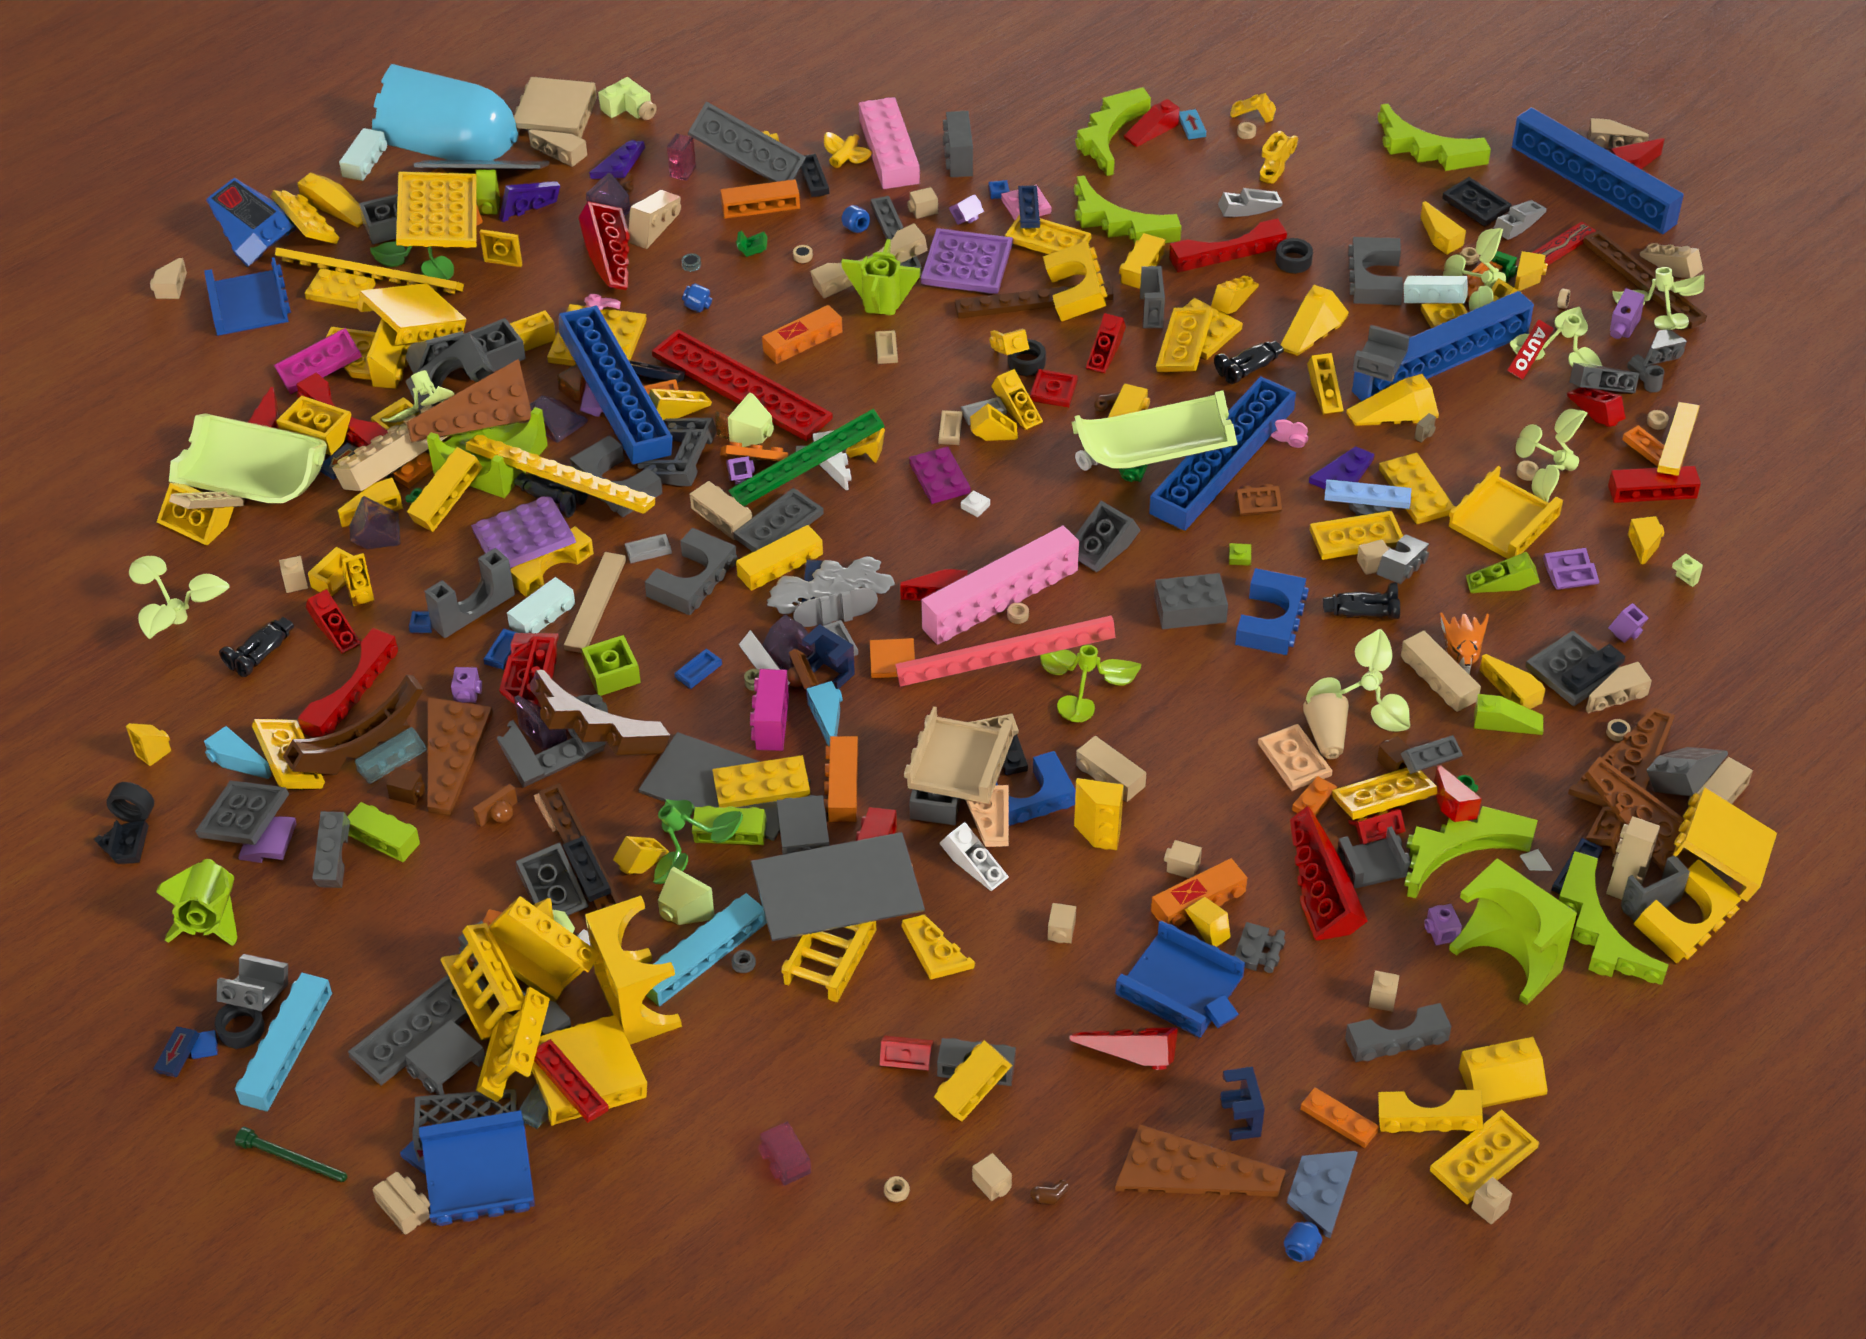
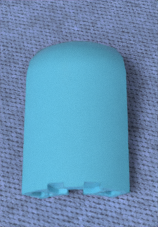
M394 64L390 65L381 81L384 85L381 93L376 95L374 107L377 108L376 119H372V130L384 132L387 145L446 160H494L501 157L518 140L519 133L512 111L502 98L487 88Z

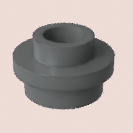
M739 950L734 954L731 963L735 971L747 973L754 969L756 960L750 951Z

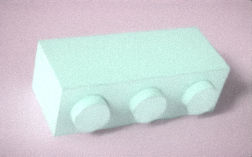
M366 128L362 129L339 162L342 177L360 181L365 179L374 164L378 162L383 151L387 148L384 132Z
M1408 276L1404 283V303H1464L1468 295L1467 276Z
M553 578L507 612L509 627L517 633H539L540 630L554 622L556 618L575 605L573 589L558 578Z

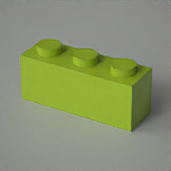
M360 802L348 815L350 820L348 836L401 862H404L420 844L418 831L412 824H405L395 816L379 811L375 806H369Z
M712 806L695 807L693 820L709 828L713 827L714 820L723 813L730 811H740L743 813L742 821L735 834L727 841L715 843L711 840L712 833L692 825L695 843L764 845L767 824L764 809L757 807L736 808L732 806L726 808Z

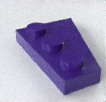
M630 140L589 172L591 179L625 178L646 148L644 141Z
M556 181L506 185L500 220L504 222L513 215L517 214V216L525 214L524 211L532 208L539 209L557 202L560 189L559 183Z
M1354 447L1311 475L1309 483L1325 489L1327 479L1358 482L1374 460V453Z

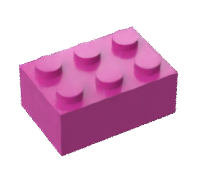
M760 669L759 678H755L754 691L757 693L752 697V709L755 710L750 713V726H754L751 730V740L755 741L756 750L783 751L789 703L787 670Z

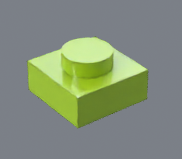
M1230 543L1229 565L1250 566L1251 544Z

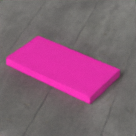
M344 328L275 364L274 367L291 395L298 391L296 384L317 372L321 377H325L361 358L362 355L347 329Z

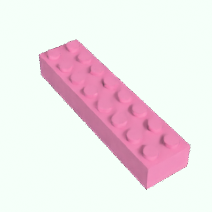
M1061 526L923 598L922 629L938 645L987 620L998 612L1004 611L1011 604L1019 603L1047 586L1055 584L1064 577L1074 574L1078 571L1079 540L1065 526Z

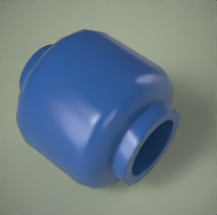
M851 205L844 210L842 223L850 231L861 233L869 226L870 216L863 208Z
M696 283L691 286L688 285L682 296L685 307L699 313L705 308L709 309L713 300L710 297V290Z
M1298 1222L1291 1227L1284 1239L1286 1253L1291 1259L1303 1262L1314 1258L1322 1244V1236L1318 1232L1317 1226L1310 1222Z

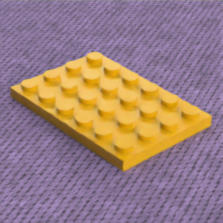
M399 172L396 245L406 247H476V174Z

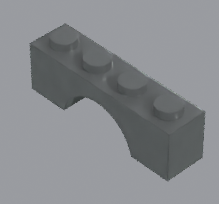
M1441 1003L1417 1008L1415 1021L1407 1028L1401 1030L1382 1028L1371 1019L1347 1024L1345 1040L1355 1062L1370 1061L1380 1056H1392L1398 1052L1410 1049L1417 1050L1427 1045L1442 1044L1449 1040L1451 1024Z

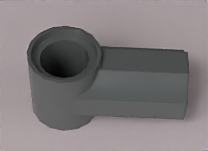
M1639 354L1633 356L1628 362L1627 368L1632 372L1639 373V378L1644 382L1645 390L1649 392L1660 391L1663 385L1664 369L1658 365L1644 366L1645 359Z

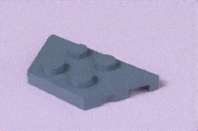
M1356 1151L1302 1156L1288 1196L1287 1203L1296 1211L1301 1212L1307 1221L1317 1224L1324 1230L1323 1234L1328 1238H1331L1358 1153Z

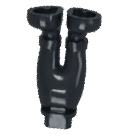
M1266 341L1264 344L1260 343L1249 347L1231 358H1228L1224 353H1219L1214 356V365L1218 374L1221 377L1225 376L1227 383L1235 384L1241 378L1248 376V374L1261 367L1267 366L1271 361L1277 359L1278 355L1284 352V349L1276 341L1271 343Z
M522 472L514 481V484L520 486L522 491L536 498L547 496L551 497L555 503H560V512L566 517H571L574 514L576 503L583 505L588 498L587 493L531 473Z
M1396 582L1390 583L1384 594L1380 592L1339 593L1337 596L1332 594V597H1323L1324 613L1333 612L1334 615H1344L1346 617L1372 616L1382 618L1387 616L1391 619H1399L1400 600L1398 599V585Z
M285 617L280 618L278 621L273 620L271 624L268 623L254 632L236 651L231 647L224 646L219 650V655L230 670H236L241 677H247L252 673L253 667L258 666L268 654L278 648L282 641L289 636V631L294 628V624Z

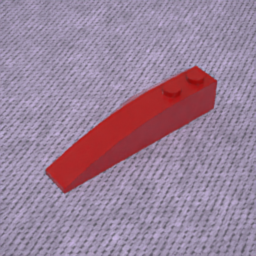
M587 201L578 219L589 256L595 269L608 287L627 290V266L629 264L627 254L629 253L628 241L630 240V235L622 208Z
M1306 806L1290 819L1293 845L1296 846L1297 851L1295 864L1299 866L1300 876L1297 877V880L1302 890V895L1300 896L1301 906L1315 940L1319 941L1351 935L1368 922L1367 917L1334 846L1311 808Z

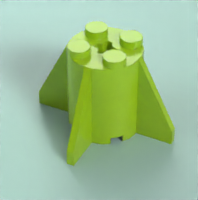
M891 239L886 240L883 252L873 253V256L870 258L866 256L863 261L842 259L841 261L842 269L862 298L867 313L886 314L888 316L895 314L896 309L899 308L921 274L920 268L901 266L900 261L895 259V255L890 253Z
M204 859L201 863H197L161 883L156 892L174 904L172 911L174 923L168 931L165 941L169 943L183 931L195 935L196 932H204L203 935L215 933L233 946L237 940L230 898L234 876L213 860Z

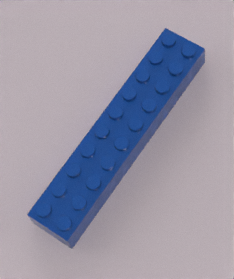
M1532 107L1517 117L1512 148L1661 234L1666 233L1677 224L1684 196L1683 193Z
M1517 291L1412 336L1409 340L1408 352L1392 382L1355 371L1352 392L1361 401H1364L1405 378L1423 374L1428 379L1506 345L1517 336L1529 333L1534 304L1520 291Z
M598 306L560 313L559 333L631 463L637 464L670 456L672 454L673 437Z
M1260 376L1228 411L1229 416L1226 420L1231 419L1238 445L1187 456L1151 494L1149 514L1186 531L1268 440L1271 434L1277 430L1275 422L1277 420H1286L1294 411L1296 392Z

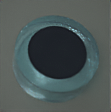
M686 254L681 259L682 268L686 271H696L701 267V258L697 254Z

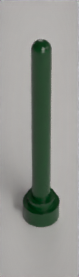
M244 1126L236 1135V1146L244 1149L255 1147L337 1181L345 1182L347 1180L345 1172L258 1138L255 1131Z

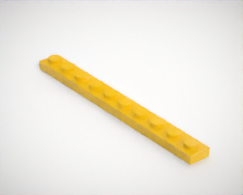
M276 247L275 255L282 257L281 261L293 263L294 260H298L301 265L311 267V263L318 264L317 268L329 270V267H335V271L347 273V270L353 271L354 275L364 277L366 273L371 274V278L383 280V277H387L390 282L401 284V280L408 281L407 285L427 283L436 291L437 287L444 288L443 292L455 294V291L463 292L464 284L456 281Z
M476 435L466 442L467 451L489 459H493L495 455L501 456L506 465L644 514L655 505V497L649 496L644 492H638L627 486L613 483L608 479H602L593 476L591 473L576 470L571 466L559 464L554 460L545 459L537 454H531L520 448L506 445L501 441L489 439L484 435Z

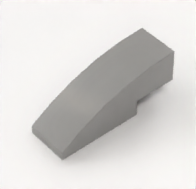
M1243 188L1241 194L1223 192L1218 206L1223 216L1240 217L1268 212L1281 207L1283 203L1275 191Z
M1533 200L1512 206L1508 214L1497 218L1494 229H1503L1502 237L1509 240L1533 225L1546 212L1547 208Z

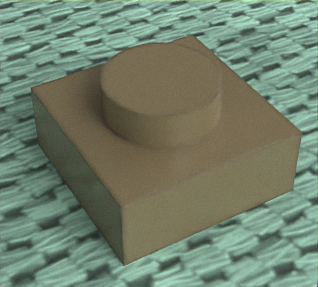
M1429 413L1417 423L1414 439L1422 442L1427 437L1433 435L1436 429L1434 426L1436 417Z

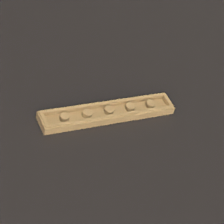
M225 491L171 494L169 502L187 509L243 506L245 501L244 498L229 495Z
M604 553L564 643L565 650L582 653V648L589 646L626 562L625 555Z

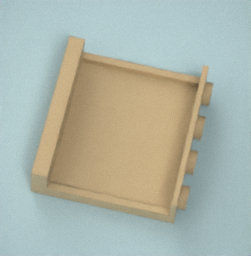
M531 77L529 83L525 85L524 95L520 97L519 107L517 106L514 119L518 133L520 129L571 133L581 138L597 99L595 83Z
M933 706L930 715H927L925 718L924 731L919 733L918 746L912 750L910 765L907 764L905 768L904 778H907L908 788L989 804L1014 737L1013 721L1004 720L1001 728L941 718L937 717V707Z

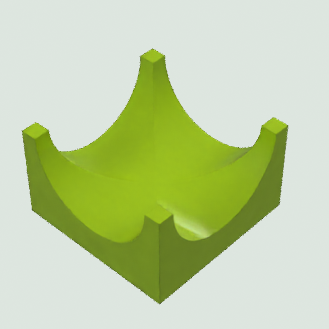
M536 407L531 411L530 421L527 423H515L456 434L444 443L440 440L438 434L431 432L427 436L434 474L458 447L476 456L483 467L469 486L505 498L514 488L515 479L522 472L526 473V471L506 465L501 456L495 455L493 459H489L467 451L466 442L476 435H484L489 439L501 441L506 445L517 447L539 456L548 446L543 411Z
M1497 858L1461 891L1460 898L1465 902L1469 903L1479 898V901L1469 922L1450 944L1449 950L1458 955L1468 948L1489 946L1511 954L1519 961L1526 973L1527 984L1520 994L1519 1000L1528 1005L1562 972L1577 913Z

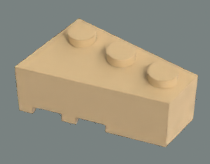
M660 190L631 206L628 230L630 240L628 243L648 249L679 215L681 211V197Z
M1633 816L1629 825L1624 824L1620 837L1623 839H1620L1616 849L1618 853H1616L1612 867H1614L1606 894L1622 900L1628 877L1631 875L1642 885L1660 829L1659 825Z

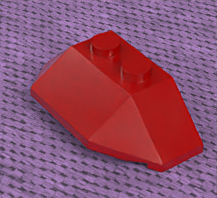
M533 636L529 639V642L508 656L499 692L516 706L541 707L530 689V682L536 670H544L552 679L556 638Z

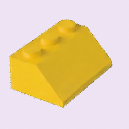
M382 318L367 355L373 387L397 389L399 381L403 379L404 367L408 366L405 358L409 346L413 343L396 345L397 332Z
M301 396L276 421L281 430L300 433L325 441L327 444L326 454L332 455L344 443L351 412Z
M170 483L157 523L204 545H209L228 526L234 507L187 509L169 502L171 494L198 493L201 491L186 484Z
M1079 778L1076 780L1074 826L1093 847L1117 850L1121 831L1123 784Z
M1534 1037L1462 1051L1459 1071L1467 1090H1481L1482 1108L1546 1095L1548 1092L1542 1055Z

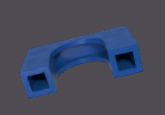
M1255 568L1250 584L1249 598L1274 603L1283 608L1286 613L1276 619H1262L1241 614L1236 631L1235 645L1287 655L1289 647H1294L1296 634L1293 633L1294 631L1298 632L1300 619H1298V615H1303L1305 603H1302V601H1306L1309 588L1305 587L1306 578Z
M1055 751L1033 757V773L1041 786V790L1037 794L1028 798L1009 796V826L1075 805L1076 789Z

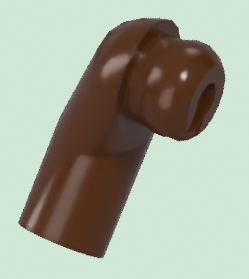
M627 173L625 178H621L617 183L620 191L625 195L631 194L634 189L633 185H629L633 180V176L630 173Z
M1119 393L1100 395L1094 403V408L1099 412L1105 411L1110 404H1115Z
M1060 1180L1053 1188L1035 1186L1031 1190V1198L1038 1203L1055 1204L1069 1190V1185L1064 1180Z

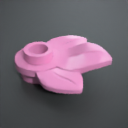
M589 294V297L584 299L588 307L597 305L599 310H602L604 307L620 309L621 302L616 299L601 298L597 294Z
M1277 420L1275 422L1278 431L1273 432L1271 437L1280 442H1288L1290 446L1295 448L1304 447L1308 441V429L1303 423L1296 422L1293 424L1289 420Z

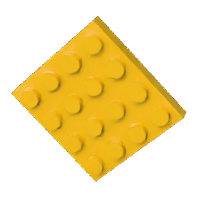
M570 304L567 312L587 308L588 306ZM611 309L600 310L627 359L631 360L647 320L646 314ZM558 330L547 356L548 363L577 366Z

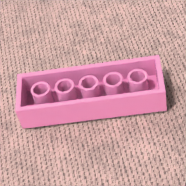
M895 97L859 102V121L869 150L872 151L871 156L882 188L889 189L920 184L919 163Z

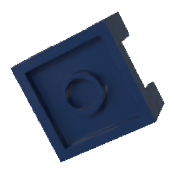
M819 624L802 639V646H811L815 642V652L807 658L812 670L815 672L825 664L838 672L839 675L832 680L835 688L838 689L855 675L854 645Z
M1253 1066L1223 1071L1222 1077L1225 1082L1241 1080V1087L1237 1090L1220 1093L1222 1108H1232L1234 1120L1246 1119L1248 1125L1247 1127L1229 1129L1231 1141L1261 1137L1265 1108Z

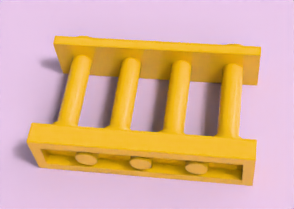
M876 921L844 927L855 931L854 938L849 940L823 931L802 935L790 959L785 960L781 973L784 975V984L789 986L794 975L826 986V989H828V1000L838 1002L876 932ZM814 939L846 949L843 957L836 958L810 949V946ZM804 957L833 966L836 968V971L828 977L799 966Z
M487 923L468 925L464 928L462 932L468 944L460 954L444 956L440 960L480 1039L487 1040L491 1038L493 1027L505 1012L522 1010L525 996ZM474 953L479 964L471 972L467 960ZM484 973L489 984L481 992L477 981ZM495 994L499 1005L492 1013L487 1001Z
M529 987L526 991L522 1010H519L515 1015L505 1012L492 1030L476 1091L497 1102L503 1097L507 1078L515 1071L526 1077L530 1076L550 998Z

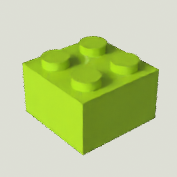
M624 635L582 648L584 667L598 695L602 696L641 683L638 663Z

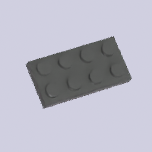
M793 488L734 531L733 536L735 540L755 552L806 525H810L822 516L824 511L817 503Z

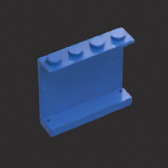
M275 257L272 258L271 262L273 270L215 281L212 269L204 271L217 336L289 322L287 314L291 313L289 302H284L288 301L286 289H284V279L279 277L283 276L280 264L276 265Z
M1160 920L1158 935L1127 976L1120 974L1117 978L1115 994L1201 1038L1212 1022L1203 1008L1224 994L1227 999L1230 997L1244 976L1245 962L1236 956H1231L1219 950L1214 945H1209L1199 940L1194 935H1189L1177 929L1174 925Z
M521 1110L419 1127L431 1212L429 1218L432 1224L437 1223L439 1226L449 1225L452 1223V1220L456 1219L473 1221L478 1219V1216L488 1214L489 1217H497L503 1215L504 1211L514 1210L516 1213L526 1212L530 1207L535 1206L524 1119Z

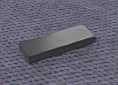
M1454 735L1405 750L1401 753V756L1410 774L1458 759L1463 754Z

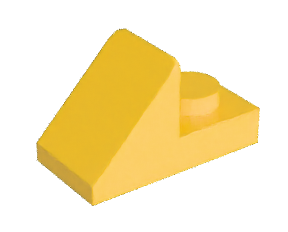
M882 428L846 449L845 453L850 458L867 453L873 462L876 463L882 451L885 429Z

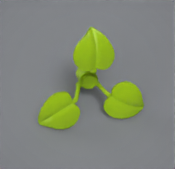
M1092 645L1082 646L1077 656L1066 649L1040 655L1043 668L1051 674L1064 675L1067 670L1073 671L1077 664L1083 670L1078 698L1067 695L1060 698L1057 703L1059 714L1072 722H1084L1090 719L1095 711V705L1092 700L1082 699L1087 672L1092 671L1097 665L1099 673L1105 674L1104 678L1107 682L1114 685H1127L1134 680L1141 669V664L1118 659H1108L1100 664V657H1097L1098 650Z

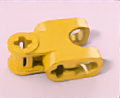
M1278 131L1270 136L1262 148V157L1265 158V162L1260 170L1259 179L1270 184L1276 182L1285 169V162L1296 149L1298 143L1297 136L1288 137L1282 131ZM1271 171L1274 172L1273 175H1266L1267 172H1270V173H1271Z

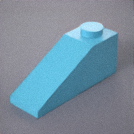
M832 681L807 688V704L828 746H830V736H837L840 702L843 701L839 688H835Z
M227 726L204 740L207 749L205 751L206 756L211 762L215 761L222 768L266 779L272 777L268 762Z

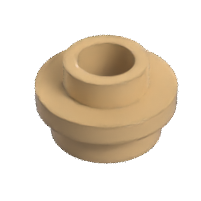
M1472 247L1464 248L1459 254L1465 258L1466 265L1475 264L1479 260L1476 249Z
M892 1177L884 1185V1194L891 1201H903L909 1195V1184L902 1177ZM894 1189H899V1190H901V1191H899V1192H894L893 1190H894Z

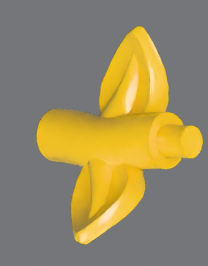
M826 132L824 135L825 149L833 155L829 162L835 168H839L847 160L854 164L862 163L871 157L872 151L867 148L857 147L860 139L857 134L848 136L845 141L830 132Z

